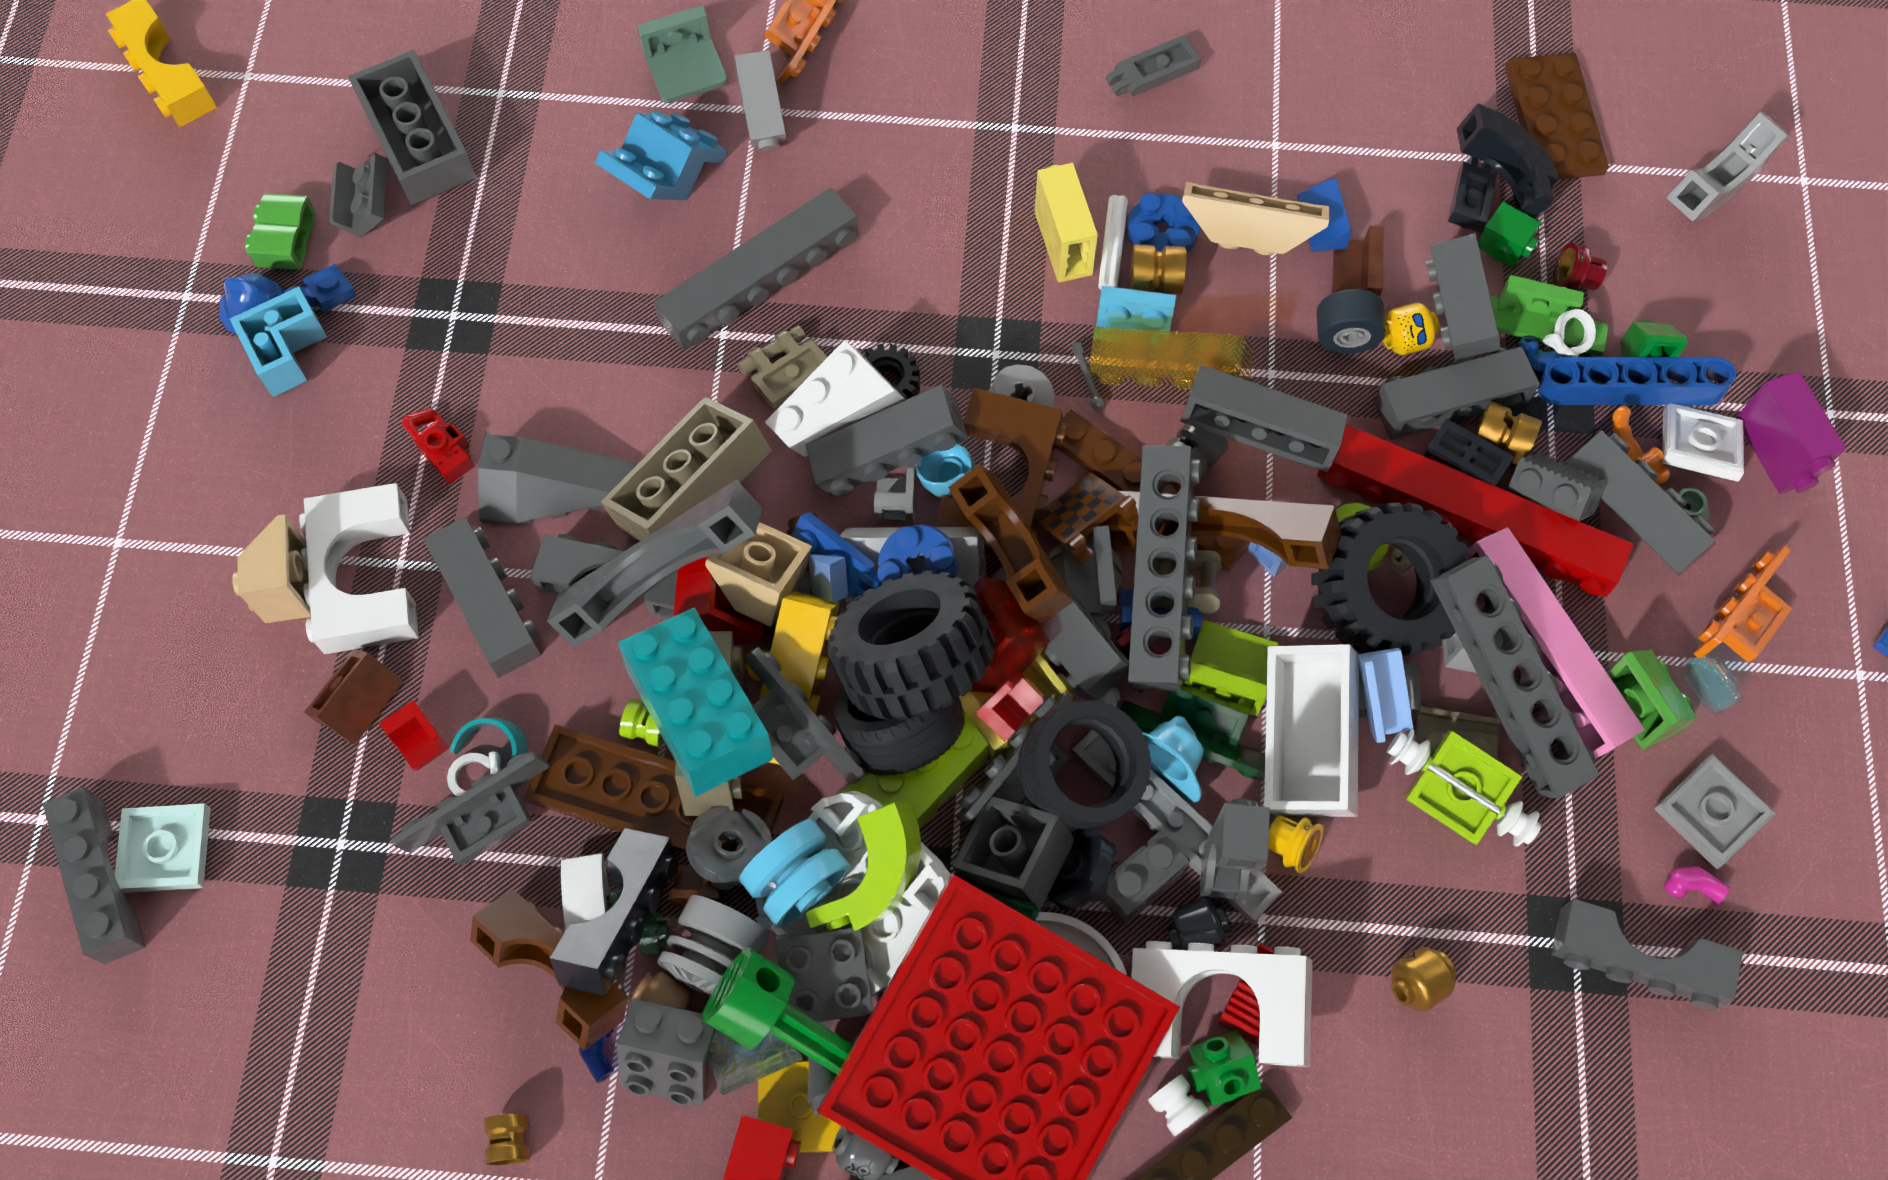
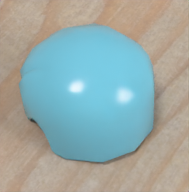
M956 444L949 450L936 451L922 457L918 465H914L915 473L926 491L937 497H942V495L952 497L953 495L948 487L974 468V460L965 447Z

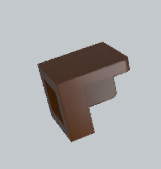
M678 865L674 889L669 890V900L673 907H685L691 895H698L724 905L725 890L715 888L711 881L701 877L691 865Z

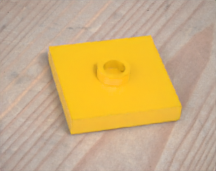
M809 1061L787 1062L785 1064L783 1062H774L772 1071L764 1073L760 1070L758 1075V1120L796 1130L795 1140L801 1141L800 1153L832 1152L835 1136L841 1126L826 1117L815 1116L813 1108L807 1105ZM760 1063V1066L763 1070L768 1071L771 1069L772 1063H767V1066L764 1063Z

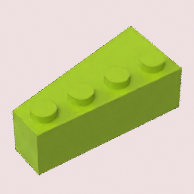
M964 712L965 724L958 740L955 741V744L945 754L932 761V763L903 774L885 776L868 773L862 779L850 784L835 795L849 791H858L873 798L883 807L910 799L920 829L931 820L943 803L950 796H953L988 759L989 744L969 715Z

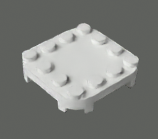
M849 791L822 798L810 808L814 812L808 819H813L826 835V842L821 851L838 849L851 865L850 871L845 878L812 909L848 896L856 890L866 874L868 850L857 817L883 807L879 802L858 791ZM922 842L918 873L914 882L902 895L905 899L893 912L882 920L861 928L871 997L881 993L888 986L950 877L949 871L941 860ZM768 896L757 897L755 900L759 916L755 919L766 930L772 929L777 935L796 933V936L828 931L826 924L810 928L806 914L784 927L777 928L763 909ZM850 923L833 930L852 928V924Z

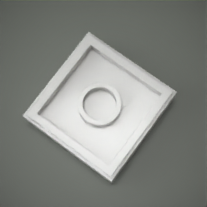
M1677 404L1667 405L1663 411L1662 452L1664 458L1662 463L1739 482L1744 474L1743 420Z

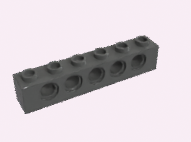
M1143 446L1128 673V682L1133 689L1183 691V679H1190L1191 657L1190 655H1185V639H1192L1193 616L1187 615V601L1194 600L1195 576L1189 575L1190 561H1196L1197 537L1191 536L1192 522H1198L1200 510L1199 498H1193L1194 483L1201 482L1202 474L1201 459H1195L1191 446ZM1175 483L1181 486L1180 491L1172 497L1161 495L1164 487L1169 484ZM1172 521L1179 524L1174 534L1169 536L1159 534L1161 526L1166 522ZM1173 560L1177 563L1172 573L1168 575L1157 573V568L1161 562ZM1160 600H1173L1174 607L1169 613L1159 615L1154 612L1155 606ZM1168 638L1172 640V646L1167 653L1162 655L1152 653V646L1158 639Z
M1488 555L1469 559L1430 580L1539 797L1561 798L1600 776L1594 765L1595 757L1591 749L1581 740L1575 728L1577 725L1573 713L1564 706L1557 692V681L1546 670L1539 656L1540 649L1536 640L1527 633L1520 619V608L1509 597L1502 583L1503 576L1499 567L1490 560ZM1478 594L1483 597L1485 602L1483 611H1480L1477 606ZM1497 630L1500 631L1503 637L1501 648L1498 647L1495 641ZM1516 667H1518L1521 672V681L1519 684H1517L1514 679V670ZM1535 703L1539 707V717L1537 720L1534 719L1532 714ZM1553 740L1556 741L1558 746L1555 757L1551 752Z

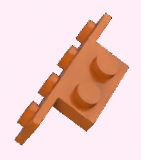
M785 0L763 35L791 56L777 80L783 85L790 75L795 79L807 62L802 56L806 50L811 53L822 37L817 31L821 25L826 28L837 11L832 8L835 1L841 3L843 0Z
M1784 545L1774 554L1767 550L1755 561L1751 567L1756 571L1754 575L1749 573L1734 588L1738 596L1736 598L1730 597L1717 610L1716 615L1720 617L1718 622L1713 620L1698 635L1697 638L1702 643L1693 653L1696 657L1701 659L1722 641L1748 663L1761 653L1793 609L1765 586L1790 553V548Z

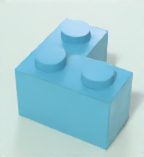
M296 287L230 318L258 377L272 397L307 381L293 353L327 336L300 287Z

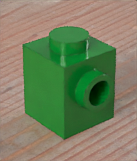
M1502 202L1485 226L1478 241V247L1490 254L1495 260L1504 262L1514 268L1522 256L1528 259L1539 243L1540 239L1536 238L1535 234L1541 222Z

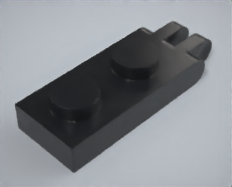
M1470 156L1468 163L1463 161L1459 168L1448 222L1482 233L1489 219L1497 172L1491 171V165L1483 162L1481 167L1477 166L1479 159Z

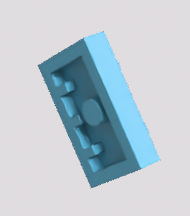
M1102 286L1095 340L1167 349L1176 295Z

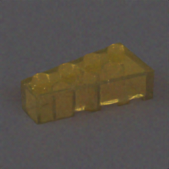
M1094 327L1090 372L1100 378V383L1121 385L1122 380L1137 381L1136 385L1144 387H1159L1160 383L1174 385V388L1190 390L1200 365L1250 381L1254 348L1244 335Z

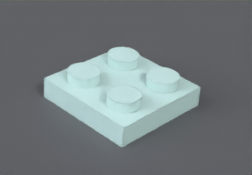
M203 803L122 809L115 878L122 893L204 888L211 808Z

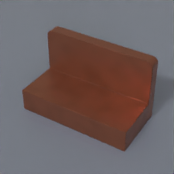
M1369 225L1364 241L1349 240L1347 249L1333 250L1332 294L1343 290L1361 289L1371 291L1380 296L1383 289L1384 226Z
M353 649L304 713L316 722L328 726L348 742L355 744L401 686L402 679L369 653Z

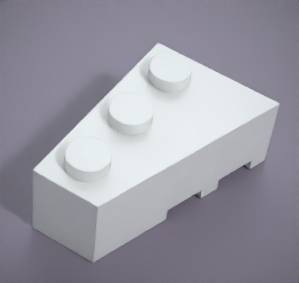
M844 340L765 423L789 448L806 457L808 456L806 444L903 402L906 399L859 351Z

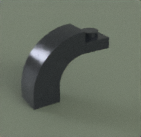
M1478 103L1456 128L1461 152L1480 159L1495 168L1510 185L1516 209L1536 219L1554 200L1551 188L1559 180L1556 168L1546 151L1524 128L1502 113Z

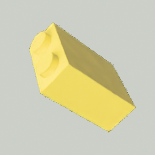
M1074 164L1051 165L1045 169L1038 170L1035 215L1058 283L1093 275L1098 234Z

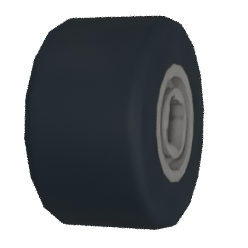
M1350 289L1335 292L1325 297L1317 306L1318 340L1322 347L1331 352L1356 354L1368 351L1378 346L1385 338L1384 303L1378 295L1371 291Z

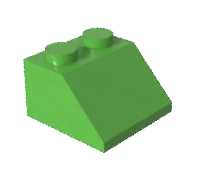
M1652 650L1632 651L1625 654L1607 673L1645 729V731L1634 736L1642 751L1682 732L1697 719L1691 701L1686 695L1680 693L1670 678L1668 667L1663 661L1657 659Z

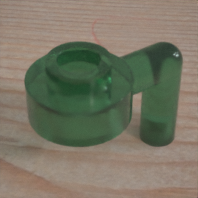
M622 891L610 892V908L617 902ZM661 899L657 910L654 913H650L643 926V934L640 940L643 956L660 955L662 946H668L669 924L668 920H661L660 917Z

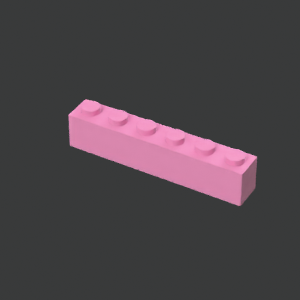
M1507 527L1477 541L1469 547L1470 553L1465 555L1466 561L1488 555L1490 560L1499 567L1503 576L1502 583L1509 597L1519 606L1521 611L1520 619L1527 633L1536 640L1540 649L1539 656L1546 670L1556 679L1558 684L1557 692L1564 706L1573 713L1577 723L1575 728L1583 743L1593 752L1595 759L1645 731L1510 529ZM1478 594V597L1485 606L1483 597L1480 594Z

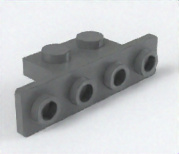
M758 647L744 658L745 662L770 690L752 707L769 734L772 756L791 779L794 780L822 755H825L848 784L862 779L865 773L860 768L862 762L849 747L843 748L833 736L835 734L833 726L826 718L821 715L816 716L807 705L809 701L803 690L794 683L790 685L781 675L780 671L782 668L776 658L767 651L763 653Z
M1067 692L1054 697L1051 695L1046 696L1044 702L1034 711L1037 717L1029 727L1026 724L1023 725L1010 739L1009 743L1013 747L1004 757L998 755L985 769L984 773L988 777L979 788L974 785L965 793L959 801V805L963 808L956 815V818L961 823L972 820L991 796L1028 807L1031 806V803L1023 793V788L1020 786L1017 761L1019 759L1020 746L1035 722L1046 713L1070 701L1072 697ZM1054 742L1050 748V769L1053 777L1069 759V756Z
M535 752L522 753L513 757L507 763L508 766L494 775L490 774L479 778L473 783L472 789L460 796L450 797L442 801L437 806V810L427 817L414 819L405 824L401 829L402 832L391 839L394 846L410 853L442 834L455 862L464 866L533 823L516 788L548 769L550 766L547 760Z

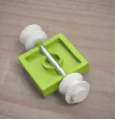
M1411 729L1406 734L1399 732L1394 737L1387 749V753L1391 755L1389 764L1392 765L1400 760L1406 764L1404 772L1406 775L1422 770L1404 799L1476 846L1494 819L1497 820V835L1502 836L1507 832L1514 835L1513 845L1515 847L1523 842L1529 844L1535 839L1541 829V824L1537 822L1539 812L1534 811L1529 815L1522 812V801L1511 803L1508 806L1504 805L1522 776L1451 730L1447 732L1432 756H1430V741L1426 740L1421 744L1414 741V730Z

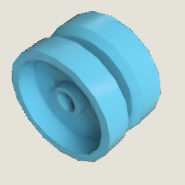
M806 819L794 825L774 839L750 861L739 876L740 883L753 898L768 896L763 909L777 928L792 923L804 915L806 911L812 909L850 871L851 865L838 849L821 851L826 842V835L813 819Z

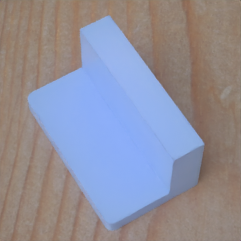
M1393 648L1358 654L1369 729L1372 737L1377 743L1386 741V734L1414 730L1401 650Z

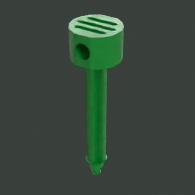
M751 948L743 950L729 965L712 991L704 1009L702 1021L749 1050L757 1046L770 1032L837 1075L853 1044L787 1003L795 983L793 975Z

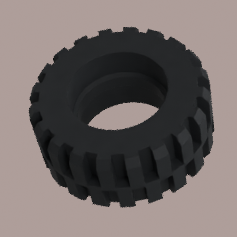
M1399 502L1359 511L1355 515L1341 520L1339 525L1342 534L1329 569H1319L1318 572L1311 573V585H1318L1319 596L1313 597L1316 608L1323 607L1326 615L1321 620L1327 629L1336 628L1338 631L1335 634V638L1344 645L1353 644V649L1362 654L1399 648L1402 656L1420 654L1421 651H1430L1440 646L1442 639H1450L1456 631L1430 580L1466 562L1465 555L1470 552L1465 542L1458 543L1455 537L1458 535V531L1451 523L1442 525L1440 523L1443 519L1442 516L1433 510L1423 512L1421 505L1413 503L1401 505ZM1382 544H1390L1402 551L1410 560L1416 574L1417 589L1414 601L1409 610L1400 618H1394L1381 610L1373 600L1368 587L1367 572L1369 562L1374 552Z
M923 571L919 575L909 573L902 575V578L894 581L893 579L884 581L882 586L874 590L870 588L862 593V598L858 601L853 600L846 606L845 613L839 614L834 622V627L831 629L828 640V653L852 704L856 705L864 713L871 716L874 715L880 719L889 720L891 716H894L898 720L910 719V715L918 714L921 717L931 714V710L940 706L945 708L951 705L953 699L959 695L963 697L971 691L972 684L980 682L986 673V667H989L991 664L995 640L975 590L971 588L969 583L951 573L941 572L938 575L934 571Z

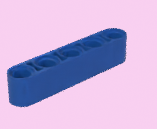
M1560 357L1551 360L1547 364L1539 382L1538 394L1543 401L1553 405L1677 404L1710 406L1716 405L1723 400L1736 379L1737 372L1730 361L1718 357ZM1553 379H1559L1563 381L1564 384L1557 383ZM1592 379H1597L1603 384L1596 383ZM1631 379L1637 380L1641 384L1635 383L1631 381ZM1670 379L1677 381L1679 384L1670 381ZM1709 379L1716 381L1718 384L1711 382Z

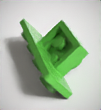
M1510 275L1500 297L1490 296L1498 332L1522 338L1532 337L1536 341L1544 343L1545 336L1554 334L1555 324L1562 313L1573 309H1580L1583 303L1584 292ZM1570 318L1565 325L1564 343L1569 348L1578 346L1584 338V327L1577 318ZM1594 321L1596 328L1595 340L1592 347L1584 353L1602 356L1606 346L1608 325Z

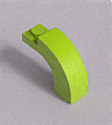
M910 799L892 803L857 817L868 850L866 874L856 890L848 896L806 911L805 914L810 928L826 924L828 931L851 923L853 930L856 931L882 920L905 899L902 895L916 878L921 857L920 830Z

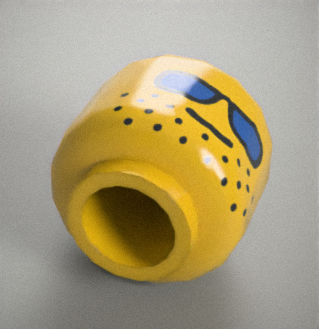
M1421 303L1394 308L1386 314V333L1382 341L1387 349H1392L1394 353L1400 356L1428 349L1433 345L1435 335L1440 329L1438 317Z

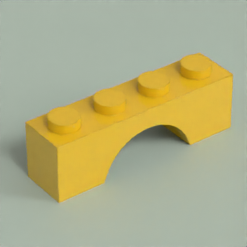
M131 0L106 13V16L113 25L108 30L109 34L119 49L127 47L128 50L123 52V55L134 72L139 69L143 71L138 77L150 95L155 92L159 95L153 100L165 118L172 115L178 126L182 127L217 108L206 87L189 63L170 65L158 61L163 48L171 41V38L147 0Z

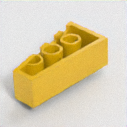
M794 590L782 599L770 654L779 662L782 668L780 673L790 685L794 683L803 690L809 701L807 703L808 707L817 716L821 696L816 694L820 680L825 681L830 664V657L826 656L829 647L828 640L831 629L834 627V622L837 619L836 616L840 602H827L815 595ZM764 683L759 700L770 691ZM774 757L773 760L769 761L770 763L780 765Z

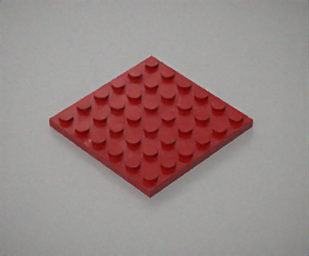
M951 874L818 1106L817 1111L819 1114L935 1180H1086L1178 1013L1180 1006L963 879Z

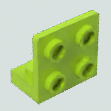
M1205 620L1202 622L1191 657L1190 679H1185L1184 684L1250 708L1249 714L1258 717L1267 696L1268 647L1278 646V643Z

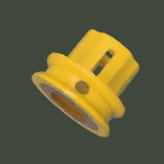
M1279 815L1269 829L1268 849L1283 856V865L1285 867L1295 866L1296 871L1302 874L1311 865L1318 852L1323 837V825L1318 823L1312 825L1308 818H1303L1297 823Z

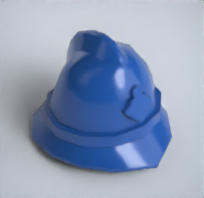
M243 273L238 277H229L223 283L226 294L220 299L219 318L229 332L237 334L230 318L283 294L286 290L276 282L258 273Z

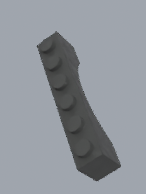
M737 479L559 593L547 622L574 648L604 630L630 603L667 575L700 558L725 554L754 536L763 508Z

